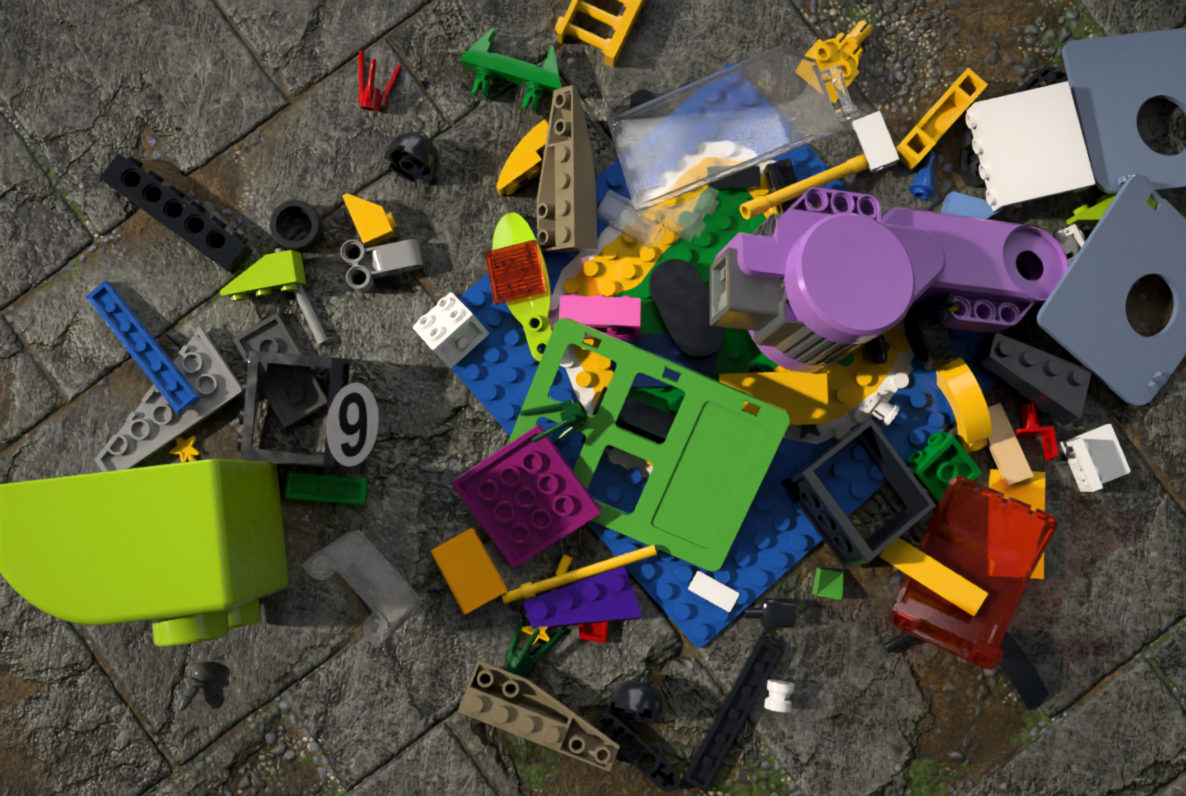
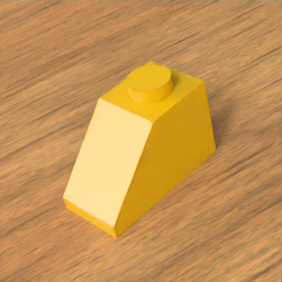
M342 195L362 242L367 248L396 236L393 228L397 227V224L391 212L386 213L382 206L353 195Z

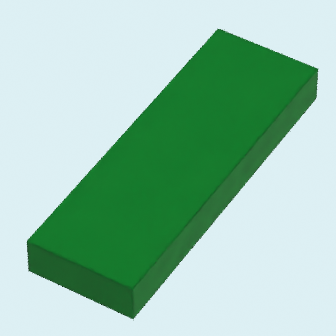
M288 472L285 499L366 505L369 479Z

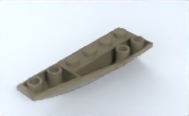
M575 85L554 90L537 195V241L542 253H579L597 250V201L594 164L585 115L577 86Z
M481 660L477 661L457 711L609 772L620 747L618 743L529 679Z

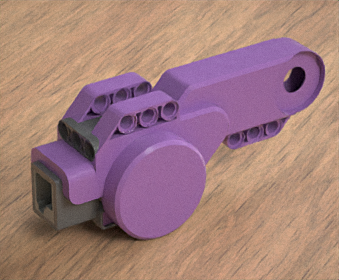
M813 187L808 189L784 214L772 213L752 234L738 233L717 254L715 261L710 266V326L749 330L756 346L772 362L795 372H817L832 366L866 343L893 328L904 318L914 302L934 304V298L942 300L948 292L955 296L953 303L960 306V309L950 313L947 323L942 321L945 328L1000 333L1017 324L1027 311L1044 303L1069 267V264L1059 242L1046 231L1031 227V225L894 207L881 217L880 203L874 196ZM1016 260L1026 267L1029 280L1019 274L1016 268Z

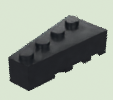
M997 332L980 341L974 362L975 366L1000 383H1006L1015 389L1014 393L1020 397H1026L1037 404L1036 408L1042 412H1048L1056 417V421L1061 425L1065 426L1081 419L1092 370Z

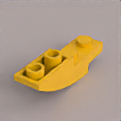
M545 119L520 141L506 161L496 185L500 196L505 193L507 195L512 194L520 187V182L526 178L530 180L541 172L542 159L540 155L543 154L544 156L549 125Z

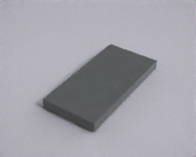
M279 312L232 338L244 359L245 356H249V350L304 355ZM259 362L258 385L284 429L292 427L328 406L329 397L312 367Z

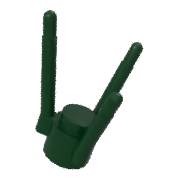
M569 399L563 403L520 411V415L525 416L564 409L560 413L562 422L533 437L532 442L536 443L567 427L565 431L552 440L556 445L576 429L585 426V422L589 421L580 401L574 403L572 399Z
M519 619L512 642L505 654L507 661L504 667L509 672L522 677L525 671L530 672L533 665L563 635L565 629L561 628L530 659L531 656L528 654V651L539 635L540 629H535L523 649L517 648L515 651L524 624V619Z

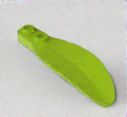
M508 213L500 219L496 226L493 237L492 257L496 258L495 261H500L496 262V265L506 262L508 267L522 263L520 259L529 256V254L524 255L528 253L527 251L516 253L526 250L528 244L530 248H538L546 291H542L544 290V287L531 290L534 294L526 291L514 294V297L509 295L512 294V291L509 290L517 289L519 285L513 286L512 289L505 288L500 291L505 292L501 293L502 296H505L503 297L504 300L514 298L505 302L515 318L523 325L533 358L540 362L543 354L539 348L542 344L547 346L553 331L549 318L551 307L549 275L541 248L529 224L519 214ZM516 257L514 258L516 261L515 264L511 261V259L508 258ZM537 260V261L531 262L530 264H531V265H532V263L537 264V263H539V262H538V260ZM529 263L523 264L524 269H528L526 272L521 268L522 264L516 266L517 270H513L515 269V266L494 271L497 274L495 276L498 285H500L499 289L508 287V285L518 284L516 280L540 275L539 264L534 267L529 266ZM500 265L499 267L504 268L506 265ZM541 276L519 281V284L529 282V289L543 286ZM527 283L521 284L520 290H528V287H525ZM513 290V293L520 292V290ZM537 318L540 324L537 328H534L532 321Z

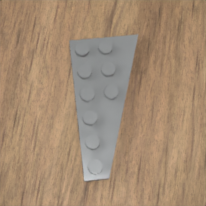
M199 326L196 329L195 335L187 345L181 348L178 352L179 355L174 360L175 365L202 399L181 416L174 411L153 384L142 398L138 408L127 417V422L120 431L113 435L95 458V462L102 472L136 467L241 395L242 385L203 327Z

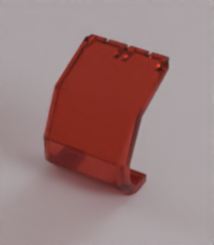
M959 475L958 478H951L918 550L984 590L988 595L975 616H971L906 575L888 620L894 627L976 666L990 670L994 669L1002 659L1005 650L1000 649L1007 627L1030 576L1056 531L1057 522L1055 521L1056 516L1038 508L1035 511L1030 510L1031 505L1010 496L1007 500L1003 498V493L985 485H982L981 488L977 487L978 482Z

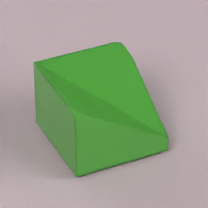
M816 568L812 594L842 600L843 572Z

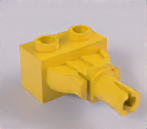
M859 21L841 43L839 42L844 36L843 33H839L836 38L828 39L824 42L819 39L804 55L795 70L797 74L834 104L860 73L857 68L863 49L860 48L856 54L853 53L867 36L872 33L870 25L861 32L867 23L865 21Z

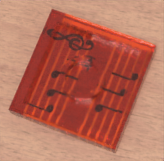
M535 239L484 252L494 304H503L547 293L538 244Z

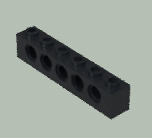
M118 153L99 178L234 275L252 251L250 247L245 245L248 240L236 231L233 234L225 230L227 224L216 216L209 219L204 215L206 209L195 201H192L191 204L183 200L185 194L173 185L169 189L162 185L164 179L152 170L147 174L141 169L144 164L133 156L129 155L128 158H125ZM140 177V183L132 187L133 180ZM157 192H161L160 200L153 202L154 195ZM178 207H182V214L174 218V211ZM199 222H203L204 227L202 231L195 233V226ZM224 237V245L221 248H216V241Z

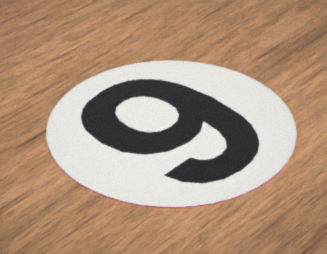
M351 383L343 387L333 399L327 417L326 434L329 449L333 457L344 466H355L361 463L372 450L377 437L379 423L377 403L372 392L363 384Z

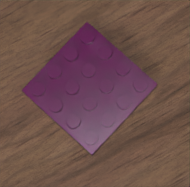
M540 423L454 479L451 483L513 569L593 519L602 511L549 436L536 443L532 442L533 437L545 431Z

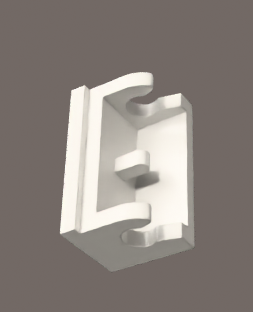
M877 111L852 121V126L863 148L871 173L894 166L899 157L881 112Z

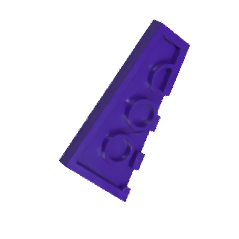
M625 566L523 601L532 628L642 617Z

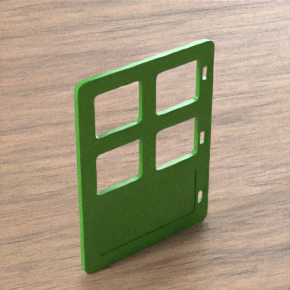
M559 319L553 328L521 411L562 403L551 398L549 391L568 345H578L615 361L617 367L597 414L590 415L587 413L589 421L585 422V426L576 429V431L585 434L586 441L573 469L584 486L588 488L604 448L607 445L619 448L653 464V469L632 513H626L594 499L602 511L591 521L647 545H655V548L708 571L720 569L790 423L788 412L783 408L573 319ZM586 334L602 340L598 348L583 342ZM665 367L681 374L678 381L663 375ZM637 373H644L685 392V397L664 443H656L623 429L616 424V420ZM745 401L761 407L757 415L742 409ZM564 409L525 416L519 414L508 443L534 427L539 417H546L557 423L562 422L560 413Z

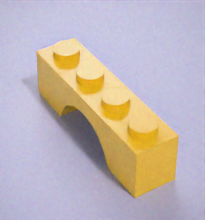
M967 68L895 148L899 160L910 170L913 169L988 84L970 68Z

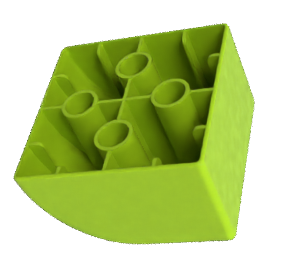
M208 459L0 484V573L12 588L29 603L47 614L69 622L86 625H111L152 620L153 640L156 646L192 644L225 637L229 634L230 628L258 623L261 620L259 599L283 591L289 585L277 464L271 462Z

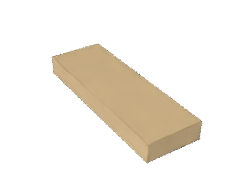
M1001 403L988 407L993 435L988 437V447L1006 487L1033 477V473Z

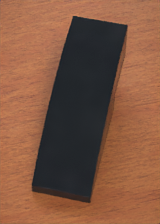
M1002 630L981 646L995 664V669L1028 711L1049 695L1040 676L1010 633Z

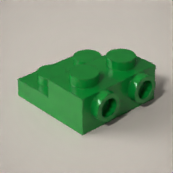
M942 431L941 433L931 435L927 441L928 445L922 451H916L911 454L908 459L910 463L907 466L913 470L915 478L930 493L934 501L945 509L982 471L953 435Z

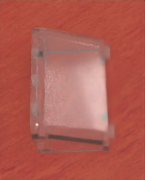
M349 531L313 554L301 565L310 576L317 580L327 579L337 571L370 607L373 613L364 622L363 632L375 648L385 642L420 608L421 602L418 594L366 536L359 531Z

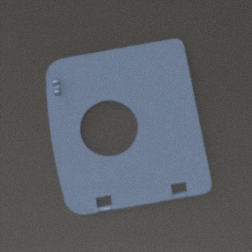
M1186 28L1069 41L1062 49V56L1095 186L1105 193L1117 194L1129 177L1141 176L1155 188V191L1185 188L1186 148L1180 154L1171 156L1162 155L1151 150L1139 135L1137 114L1141 105L1146 100L1164 98L1177 104L1186 115Z
M1131 176L1125 181L1037 314V322L1042 329L1085 367L1092 370V373L1119 397L1131 405L1149 403L1186 355V219L1141 176ZM1149 197L1157 202L1154 209L1146 202ZM1147 274H1156L1162 277L1171 288L1174 300L1173 312L1170 321L1161 332L1154 336L1144 337L1135 332L1128 322L1126 299L1131 287L1139 278Z

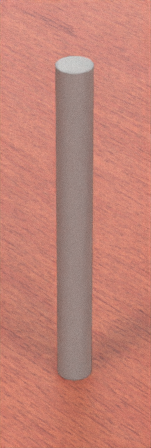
M284 247L274 250V253L285 251ZM302 285L297 286L298 290L293 291L318 345H322L328 342V339Z

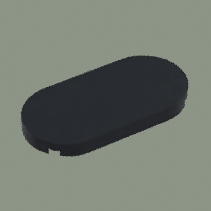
M670 259L660 263L655 267L650 276L649 293L673 344L679 352L695 359H704L712 356L718 351L724 341L725 328L710 326V294L698 270L689 262L681 259Z

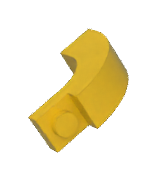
M961 357L936 368L937 385L947 398L956 419L958 442L967 453L988 446V437L993 435L991 418L986 401L973 373Z

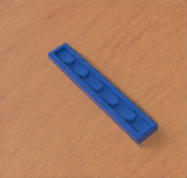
M105 280L86 296L91 305L178 415L182 416L202 399L111 282Z

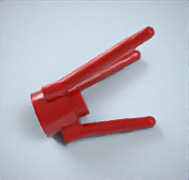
M359 51V95L357 101L359 102V108L371 112H380V107H386L387 98L396 82L402 65L398 64L383 95H381V90L373 87L376 59H371L368 85L365 87L364 52Z

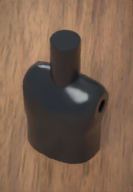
M883 334L862 346L864 361L872 366L887 363V351L890 349V344L885 341Z
M764 598L760 608H745L744 617L760 619L764 629L794 628V600Z

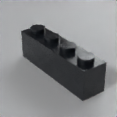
M605 386L601 392V395L598 399V402L595 406L592 415L597 414L600 408L602 400L608 389ZM627 396L616 424L623 429L661 444L666 440L676 416ZM585 434L583 436L581 443H585L586 441ZM607 445L605 447L614 450V446Z

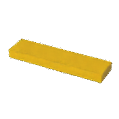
M899 537L879 555L884 561L971 616H975L988 595L984 590Z

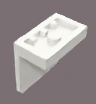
M449 293L446 297L440 299L437 305L426 315H423L413 326V329L450 369L490 334L453 293Z
M1111 424L1103 425L1060 442L1080 492L1097 491L1103 488V483L1130 473V468Z

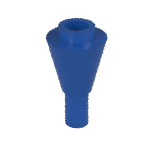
M929 151L925 155L923 166L908 189L913 197L925 200L935 194L933 169L936 159L935 152Z

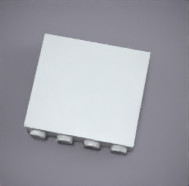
M1068 81L975 102L967 110L966 123L968 128L972 130L974 137L972 140L973 150L978 154L980 160L979 173L981 178L985 180L987 187L986 200L992 206L993 212L1005 206L1074 191L1076 193L1084 191L1095 185Z

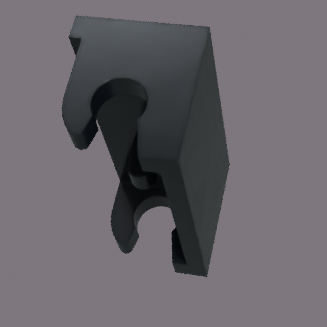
M791 158L767 164L763 170L770 193L798 182ZM801 196L775 206L777 213L784 214Z

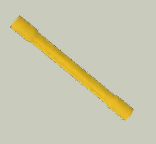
M865 153L776 192L743 203L740 206L741 215L745 219H750L768 211L772 207L803 195L810 188H820L848 175L864 171L869 168Z

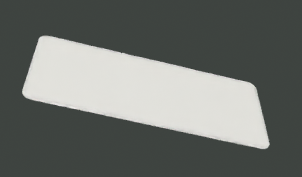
M697 571L688 587L690 591L728 612L731 611L739 596L738 592L700 571Z

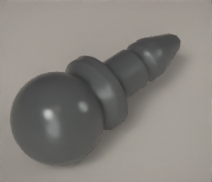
M200 662L194 666L192 677L187 680L191 685H189L185 695L181 698L179 711H184L192 703V699L195 698L199 688L205 689V683L211 681L214 676V668L211 664Z

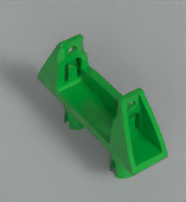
M493 28L490 29L460 58L462 69L477 73L470 94L477 97L482 87V99H487L492 78L527 87L520 109L526 112L532 101L531 111L532 114H536L542 93L553 95L554 90L561 88L554 47L550 45L547 58L542 65L543 68H540L535 64L491 53L493 51L492 46L496 37V31Z

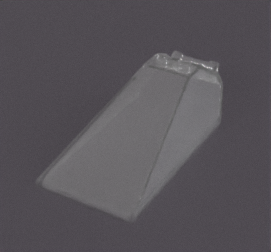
M780 45L608 118L607 122L635 211L637 213L842 131L839 122L852 120L859 115V110L852 103L844 82L842 67L834 66L820 72L815 59L782 49ZM827 82H833L842 105V108L834 110L825 86Z

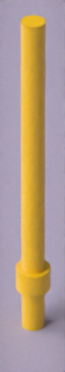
M655 545L540 582L522 584L521 588L501 594L504 604L522 598L528 600L536 597L538 593L657 555Z

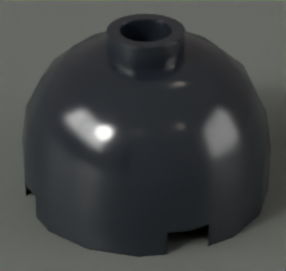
M403 133L396 137L389 145L384 156L385 161L388 159L391 162L389 168L394 173L411 182H415V178L424 179L422 183L432 181L439 164V153L436 146L428 136L422 133Z
M637 676L635 681L627 680L614 689L608 710L617 716L619 711L624 712L626 715L625 719L654 725V721L657 724L661 722L664 704L659 690L650 685L651 680Z

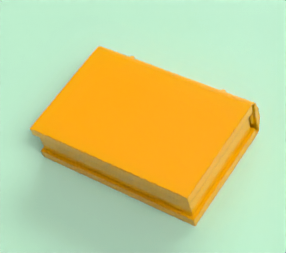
M474 527L429 551L463 615L507 592L506 585Z

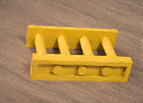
M572 0L565 16H560L556 23L557 42L562 44L566 34L576 37L602 49L604 63L614 67L645 0H617L623 3L626 8L623 16H614L583 0ZM580 11L613 26L615 33L612 39H603L573 25L572 22L577 12Z

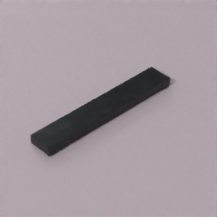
M760 636L758 637L682 775V780L705 793L707 792L781 657L783 649Z

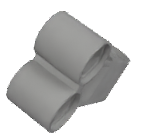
M409 239L367 249L357 240H348L341 247L342 258L351 266L346 274V280L359 293L368 292L372 288L375 278L423 267L417 239ZM352 249H360L361 254L357 259L351 260L348 258V254ZM360 273L366 274V281L362 285L354 284L356 275Z

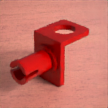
M1029 403L1019 405L1023 428L1014 431L1016 438L1042 437L1045 461L1048 462L1057 458L1058 449L1054 426H1040L1036 408L1037 404L1031 403V406Z

